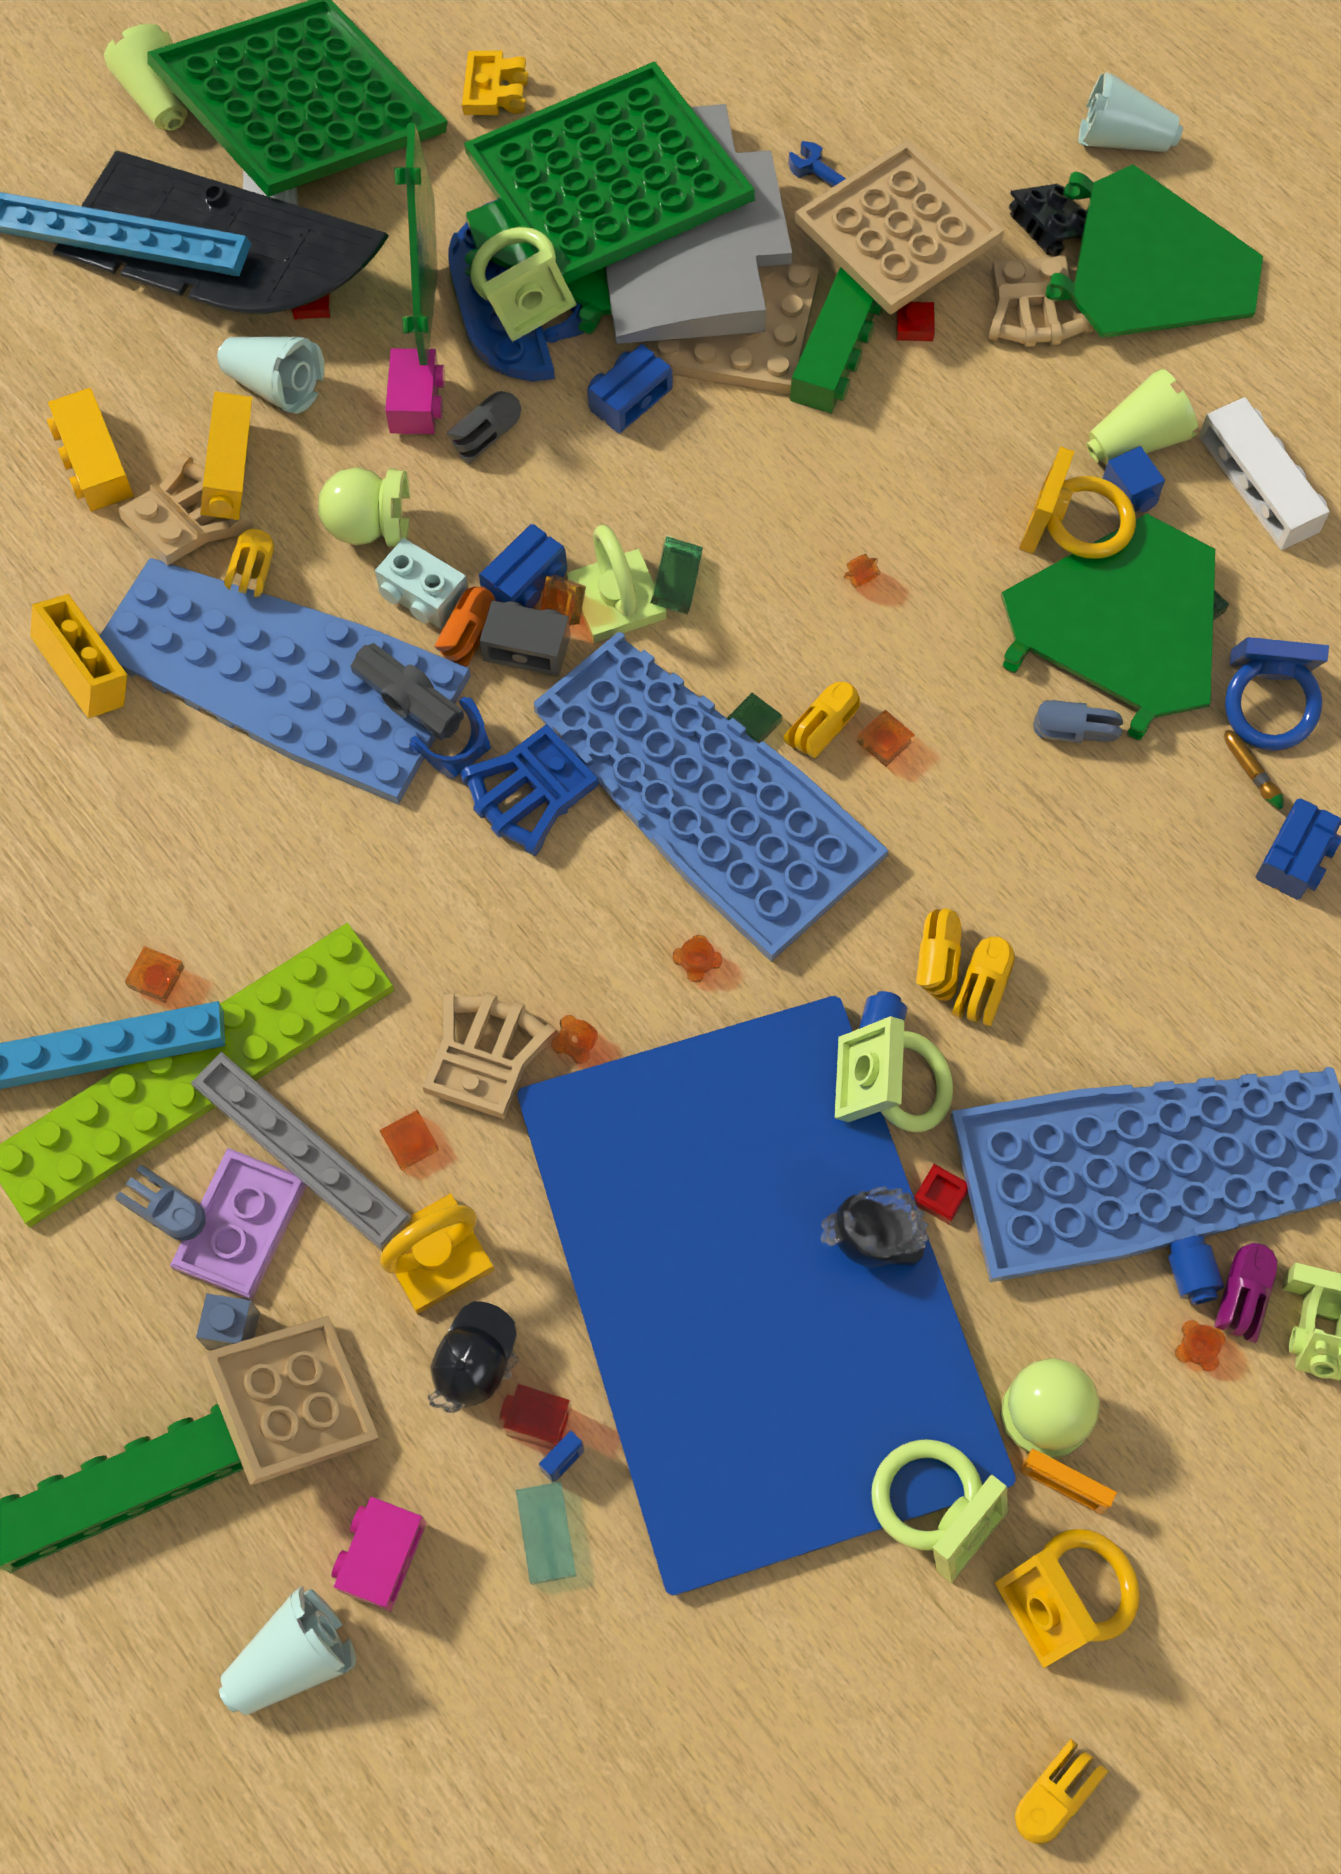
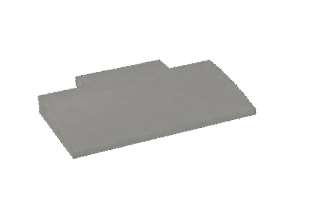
M726 104L691 108L753 186L755 201L605 267L616 344L765 332L766 307L758 267L791 264L792 249L772 152L768 150L735 153Z

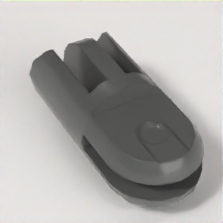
M504 391L495 392L447 432L448 437L452 439L455 449L460 453V457L465 464L475 460L516 424L521 414L520 402L511 393Z

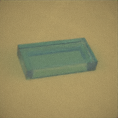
M561 1481L517 1489L516 1496L530 1584L534 1585L576 1577Z

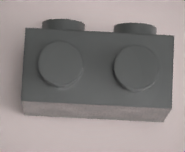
M492 601L480 638L483 661L559 676L571 637L569 616L562 615L558 611L551 609L541 611L527 608L511 601L505 603Z

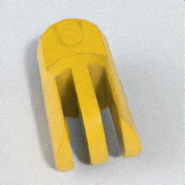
M248 529L239 536L224 579V586L227 589H231L237 572L242 576L238 592L246 594L250 579H257L253 597L261 596L274 553V541L268 533L259 529Z
M836 682L828 686L784 735V742L788 746L796 748L798 751L816 759L857 713L860 707V696L857 689L847 682Z
M949 908L932 910L925 919L916 984L941 1001L952 999L956 993L962 951L960 947L962 935L961 921L957 913Z
M990 936L980 941L975 948L951 1015L958 1018L963 1017L969 1002L967 1019L977 1023L984 1011L983 1024L989 1027L992 1026L1015 961L1013 947L1007 940L1000 936Z
M1071 1738L1035 1781L1034 1785L1019 1802L1015 1811L1017 1830L1024 1839L1031 1843L1045 1844L1056 1838L1109 1772L1100 1764L1071 1799L1068 1796L1069 1792L1081 1779L1094 1759L1088 1752L1084 1751L1058 1783L1055 1784L1052 1780L1078 1747V1744Z

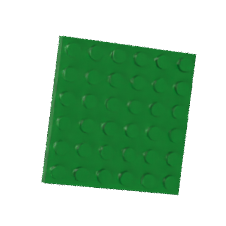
M332 0L304 1L147 52L148 65L267 197L407 147L408 123H416L420 142L446 133L448 121Z
M655 61L464 143L466 155L516 228L526 227L538 230L551 241L555 250L556 264L566 284L755 201L753 186ZM527 243L534 254L539 252L535 246Z

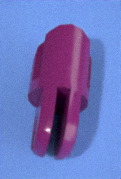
M1250 1243L1241 1247L1235 1254L1214 1324L1215 1328L1220 1330L1227 1328L1228 1333L1237 1337L1243 1335L1245 1340L1252 1343H1257L1278 1271V1260L1273 1250L1265 1244Z

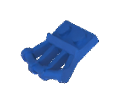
M548 724L544 725L507 754L467 766L460 772L463 784L469 787L475 804L473 810L480 818L486 817L492 824L491 830L498 838L506 837L524 846L525 852L533 856L540 852L545 838L558 816L568 813V809L599 786L597 776ZM512 769L516 770V772L487 792L483 781L486 777ZM528 783L534 790L505 813L497 807L499 803ZM544 802L548 805L532 832L516 825V823Z

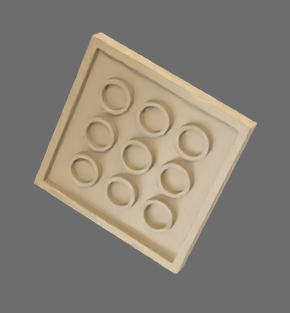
M908 139L795 211V222L889 315L1001 242L1004 230Z
M795 263L758 267L766 307L765 332L652 341L650 350L656 357L661 358L671 366L673 375L790 394L791 378L802 354L820 267Z

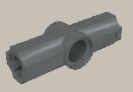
M375 643L365 644L356 653L355 659L350 665L352 673L379 692L385 704L394 713L402 718L410 716L440 740L447 737L450 738L458 730L464 718L463 710L435 690L430 679L420 669L411 664L405 667Z

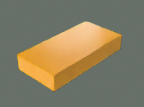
M1034 1448L1026 1455L1020 1468L1022 1474L1098 1514H1103L1111 1507L1117 1494L1116 1491Z

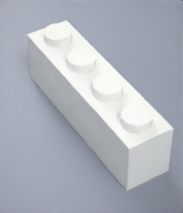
M1246 397L1206 414L1199 434L1200 440L1282 551L1320 533L1330 512L1325 499L1315 492L1306 480L1302 468L1295 465L1286 453L1282 441L1272 434L1264 423L1261 413L1252 407Z

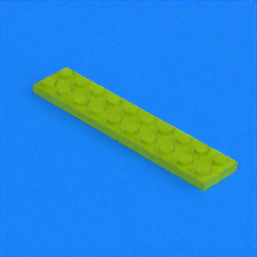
M347 922L220 1003L224 1012L226 1046L123 1065L0 1144L1 1186L24 1223L29 1228L214 1109L215 1106L192 1086L191 1082L220 1052L226 1055L254 1081H257L394 992L392 983Z

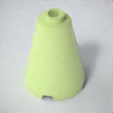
M140 24L121 32L124 37L116 45L112 40L107 45L104 53L107 68L157 128L168 131L178 129L183 125L188 115L187 107L148 65L147 60L148 51L173 44L169 33L162 31L160 26L156 24Z
M1159 369L1151 374L1089 432L1090 441L1086 443V446L1096 463L1102 461L1107 465L1108 460L1139 446L1147 454L1188 441L1197 436L1198 433L1194 432L1198 428L1195 412L1185 392L1181 391L1177 394L1170 384L1175 382L1176 379L1165 369Z

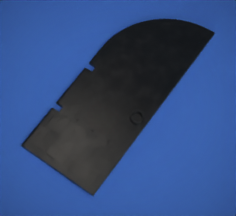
M116 150L81 207L245 235L252 244L240 275L233 276L59 243L56 245L53 253L56 256L111 274H115L120 265H123L121 277L178 296H183L186 289L190 287L192 289L188 294V299L217 309L243 314H266L306 305L343 286L375 257L389 235L383 231Z

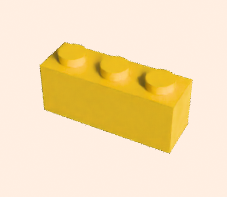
M91 387L49 401L48 405L53 417L46 420L54 440L62 439L64 446L57 449L65 469H74L75 476L69 477L77 500L85 497L92 512L134 497Z
M69 593L32 604L30 638L89 719L124 707L127 673Z

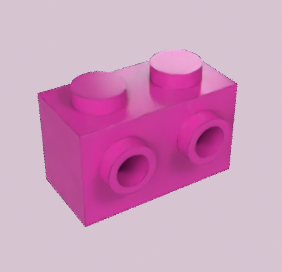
M391 348L385 407L390 433L435 434L436 419H442L443 400L442 396H438V388L445 387V366L438 365L436 349H429L428 365H420L417 349Z
M370 1496L367 1506H359L353 1518L350 1532L355 1535L348 1552L342 1550L335 1561L331 1577L336 1579L333 1587L340 1593L392 1612L427 1525L423 1516Z

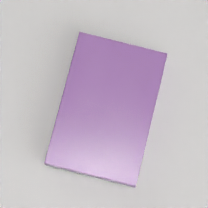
M227 1148L200 1203L205 1212L206 1224L202 1232L194 1239L181 1242L170 1267L175 1271L252 1301L306 1189V1185L291 1172Z

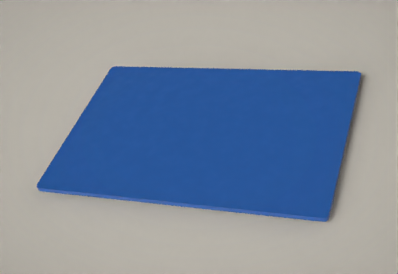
M830 996L520 1088L517 1093L663 1585L667 1594L671 1596H677L883 1529L872 1505L871 1491L873 1479L878 1467L887 1455L908 1442L928 1439L941 1441L957 1448L973 1463L980 1476L982 1485L991 1474L1005 1484L1007 1489L1012 1487L1016 1480L884 1116L881 1112H877L851 1122L835 1119L838 1039L840 1036L853 1031L842 1000L837 996ZM852 1195H867L907 1209L917 1219L924 1237L923 1257L915 1265L890 1263L870 1268L853 1262L840 1250L833 1238V1219L838 1207ZM865 1237L870 1246L876 1247L877 1238ZM931 1458L917 1459L904 1465L894 1476L890 1487L892 1508L902 1522L949 1508L957 1499L964 1496L963 1484L957 1472L948 1464Z

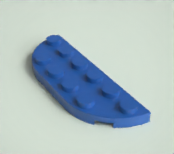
M466 222L458 233L454 232L451 238L448 261L464 328L472 349L484 363L504 375L532 382L555 379L554 367L542 325L512 342L491 303L476 292L472 285L471 277L465 274V269L469 266L465 262V256L470 250L475 249ZM489 261L485 271L486 280L489 281L508 269Z

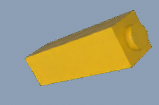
M214 391L200 515L234 520L240 519L253 398L251 396Z

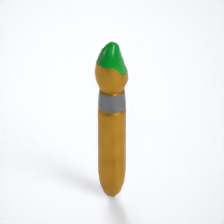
M1226 730L1224 738L1228 748L1256 787L1260 789L1261 796L1275 808L1282 809L1284 798L1280 788L1271 782L1269 776L1243 739L1234 731Z

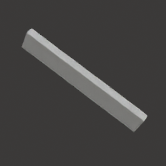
M222 1052L191 1082L192 1086L381 1252L412 1220L411 1216Z

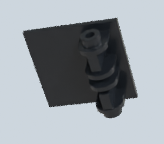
M1057 183L1012 190L1010 195L1014 200L1009 205L1011 210L1010 216L1024 228L1026 233L1030 234L1034 241H1037L1036 243L1047 255L1059 256L1065 249L1063 244L1065 239L1083 236L1087 210L1081 208L1074 200L1066 198L1064 194L1065 187Z

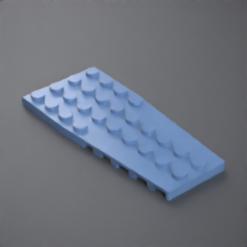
M150 558L100 635L103 642L128 675L133 677L136 674L151 682L155 689L165 694L168 691L184 699L185 704L197 711L203 709L216 716L218 722L232 729L235 726L247 732L251 739L291 760L399 805L424 760L422 754H415L409 746L410 739L416 736L430 749L436 737L410 716L402 718L394 713L385 704L379 692L352 673L350 665L354 661L356 653L365 644L375 643L405 667L411 664L420 669L430 679L434 689L454 704L471 676L469 668L355 622L263 593L259 597H253L255 591L248 588L246 594L238 592V585L232 584L229 590L224 586L223 580L172 564L167 566L163 561Z
M622 632L616 633L534 702V710L545 724H548L597 776L599 785L681 877L771 962L888 856L889 850L800 769L765 742L761 741L758 743L746 734V728L734 718H731L729 721L715 710V704L704 695L701 698L684 686L682 678L674 672L670 675L659 667L651 654L645 650L640 652L625 640V634Z
M1326 1067L1323 1071L1299 1073V1070L1283 1071L1281 1075L1257 1077V1074L1241 1075L1239 1079L1215 1081V1077L1201 1078L1194 1083L1174 1084V1081L1156 1082L1153 1086L1133 1088L1132 1085L1077 1089L954 1110L950 1115L989 1282L1120 1260L1169 1247L1171 1243L1186 1237L1197 1235L1207 1237L1341 1201V1090L1335 1070L1332 1067Z

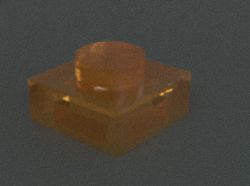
M558 575L546 576L540 610L551 609L558 611L562 615L569 616L570 625L579 624L586 586Z
M885 709L858 734L857 743L887 767L913 743L915 734Z
M144 946L127 976L125 984L129 989L166 1003L185 967L181 960Z
M418 1110L379 1130L401 1171L439 1151L437 1143Z

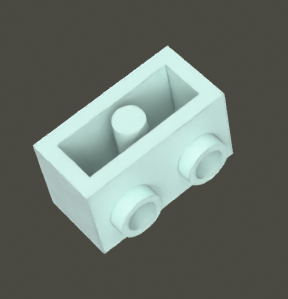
M405 538L401 539L375 569L378 590L383 598L392 604L400 603L408 608L412 615L422 623L427 624L430 622L440 629L446 624L462 593L468 589L466 575Z

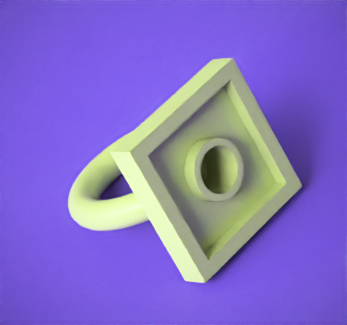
M526 227L504 230L488 239L480 247L473 259L470 271L472 285L482 298L491 303L512 342L577 305L556 264L553 244L546 235L538 230ZM515 243H529L539 250L538 253L491 280H486L485 271L488 262L504 247Z
M604 524L597 526L593 533L597 562L566 573L567 583L593 643L611 638L618 632L626 633L666 619V609L639 549L624 553L613 530Z
M891 1016L840 1036L838 1039L835 1119L851 1122L881 1112L893 1125L905 1131L924 1132L936 1127L946 1117L953 1098V1080L945 1057L936 1045L926 1037L915 1032L904 1031L905 1020ZM903 1048L912 1049L922 1055L930 1065L935 1077L936 1097L934 1103L926 1113L921 1115L909 1114L898 1107L902 1101Z
M916 1440L894 1449L878 1467L872 1483V1505L883 1529L892 1538L905 1546L919 1550H933L937 1572L951 1584L1008 1513L1007 1486L992 1474L982 1485L980 1476L968 1457L957 1448L941 1441ZM931 1458L948 1464L957 1472L963 1484L964 1496L957 1499L948 1509L938 1526V1530L921 1531L907 1526L898 1518L891 1505L890 1487L894 1476L904 1465L917 1459Z

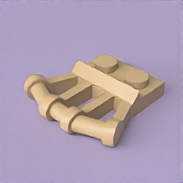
M1066 256L993 261L991 272L997 310L990 328L989 340L998 341V338L1022 343L1024 348L1035 347V343L1049 342V345L1053 346L1060 345L1061 341L1079 333L1087 335L1094 332L1093 326L1072 300L1052 301L1047 299L1045 295L1046 287L1050 284L1051 276L1054 273H1061L1069 278ZM1061 304L1072 321L1060 325L1055 305ZM1030 306H1042L1046 327L1035 328L1034 324H1032ZM1017 307L1020 327L1003 323L1007 308Z
M185 454L178 456L172 471L159 486L150 485V491L119 507L120 518L167 566L208 542L240 536L243 531L253 529L251 517L248 513L244 512L242 504L239 520L229 519L207 525L205 524L217 517L200 515L201 507L191 513L185 510L201 501L205 471L204 467L193 463V458ZM187 476L199 481L172 497Z
M488 992L484 996L455 997V993H444L443 1039L424 1082V1093L504 1119L516 1088L520 1084L523 1070L542 1050H545L552 1044L558 1035V1030L550 1024L545 1026L525 1009V1004L514 1001L511 1005L499 1001L497 995ZM477 1013L465 1043L455 1042L456 1014ZM494 1016L505 1020L491 1054L477 1048L489 1019ZM520 1026L533 1039L513 1060L506 1059L505 1056L516 1029Z

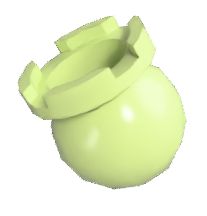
M359 467L335 473L326 480L318 497V514L325 529L337 540L355 546L372 543L380 536L385 538L388 547H395L402 538L407 539L410 518L402 517V499H410L408 473L397 468H389L384 479L380 478L372 470Z
M1049 1358L1032 1362L1018 1373L1002 1399L1000 1416L1008 1438L1011 1437L1018 1447L1026 1451L1025 1454H1028L1034 1448L1053 1459L1068 1456L1090 1436L1098 1422L1100 1400L1092 1379L1081 1368L1068 1361Z

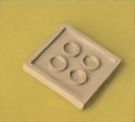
M329 1316L205 1352L201 1358L250 1486L372 1445L379 1438Z

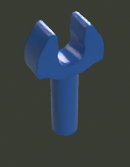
M801 142L800 154L807 159H802L793 152L789 153L788 165L792 174L798 178L813 173L832 187L846 179L821 161L823 148L817 143Z

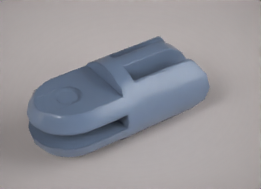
M1046 700L1037 711L1033 728L1039 737L1075 743H1082V740L1110 742L1117 740L1122 735L1123 730L1118 726L1123 724V719L1116 711L1087 707L1086 703Z
M139 1165L136 1171L153 1185L160 1188V1190L155 1193L132 1177L129 1178L125 1185L149 1203L147 1209L120 1191L115 1197L117 1202L177 1240L186 1241L194 1239L202 1232L206 1224L204 1209L196 1200L144 1165Z

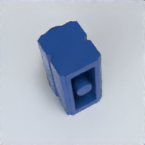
M643 344L639 345L631 353L629 351L623 352L611 370L605 375L599 373L591 380L587 389L590 411L602 421L605 420L606 424L618 434L621 433L673 389V371L671 366L661 358L656 357Z
M532 523L479 574L480 587L490 590L497 602L505 603L511 601L532 609L540 600L541 592L550 583L555 585L564 577L567 571L566 549L562 544L551 536L548 537L543 530Z
M1302 798L1297 799L1255 876L1257 880L1272 888H1278L1280 892L1296 900L1302 898L1307 888L1315 891L1327 870L1319 866L1324 856L1332 859L1341 843V835L1337 834L1341 825V818L1324 809L1319 810L1318 806Z

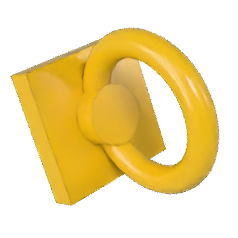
M1060 446L1041 487L1019 549L1033 554L1047 526L1052 538L1063 549L1076 556L1089 559L1110 557L1125 548L1134 535L1136 527L1134 507L1128 496L1118 486L1105 479L1094 476H1077L1065 480L1075 451ZM1082 491L1095 492L1106 497L1115 505L1120 515V528L1113 538L1101 543H1088L1075 538L1065 529L1062 520L1074 493Z
M451 1193L412 1214V1220L386 1245L380 1256L381 1267L384 1271L395 1274L417 1315L494 1271L490 1259L473 1232L477 1223L476 1212L469 1206L458 1205Z
M1071 1529L1055 1535L1047 1542L1040 1553L1034 1555L994 1582L1043 1668L1090 1641L1100 1642L1118 1637L1129 1628L1139 1607V1584L1129 1559L1109 1538L1087 1529ZM1073 1548L1092 1550L1101 1555L1114 1569L1119 1580L1121 1597L1117 1611L1109 1619L1102 1622H1094L1058 1562L1059 1558L1068 1550Z

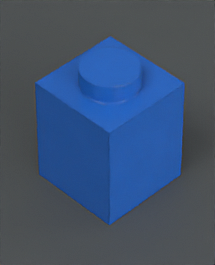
M1141 446L1108 460L1103 479L1118 486L1128 496L1135 512H1146L1153 508L1159 501L1165 479Z

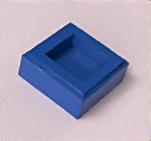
M570 1430L539 1463L541 1472L552 1483L556 1482L584 1453L582 1440Z

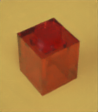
M518 1384L514 1396L506 1395L499 1420L505 1422L503 1429L506 1436L552 1450L563 1438L572 1406L568 1399Z

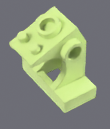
M1295 1262L1285 1272L1282 1286L1283 1291L1304 1296L1299 1327L1295 1326L1293 1328L1289 1341V1352L1296 1354L1295 1370L1311 1373L1320 1378H1331L1340 1381L1341 1273ZM1316 1316L1336 1321L1335 1335L1316 1329Z

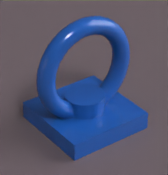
M1247 637L1232 648L1229 665L1242 666L1231 679L1225 697L1227 718L1235 733L1246 743L1269 751L1288 749L1304 741L1315 729L1322 711L1321 690L1311 671L1328 661L1329 645ZM1257 675L1260 678L1271 680L1295 679L1302 687L1306 699L1305 712L1301 721L1290 731L1278 735L1265 734L1254 729L1246 720L1241 706L1242 694L1247 684Z

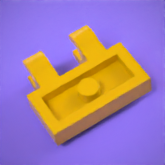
M503 50L468 51L462 98L463 114L499 115V107H503L508 112L514 114L524 113L526 100L523 98V86L528 85L529 76L528 71H525L526 58L516 56L504 59ZM502 80L508 81L510 85L502 86Z

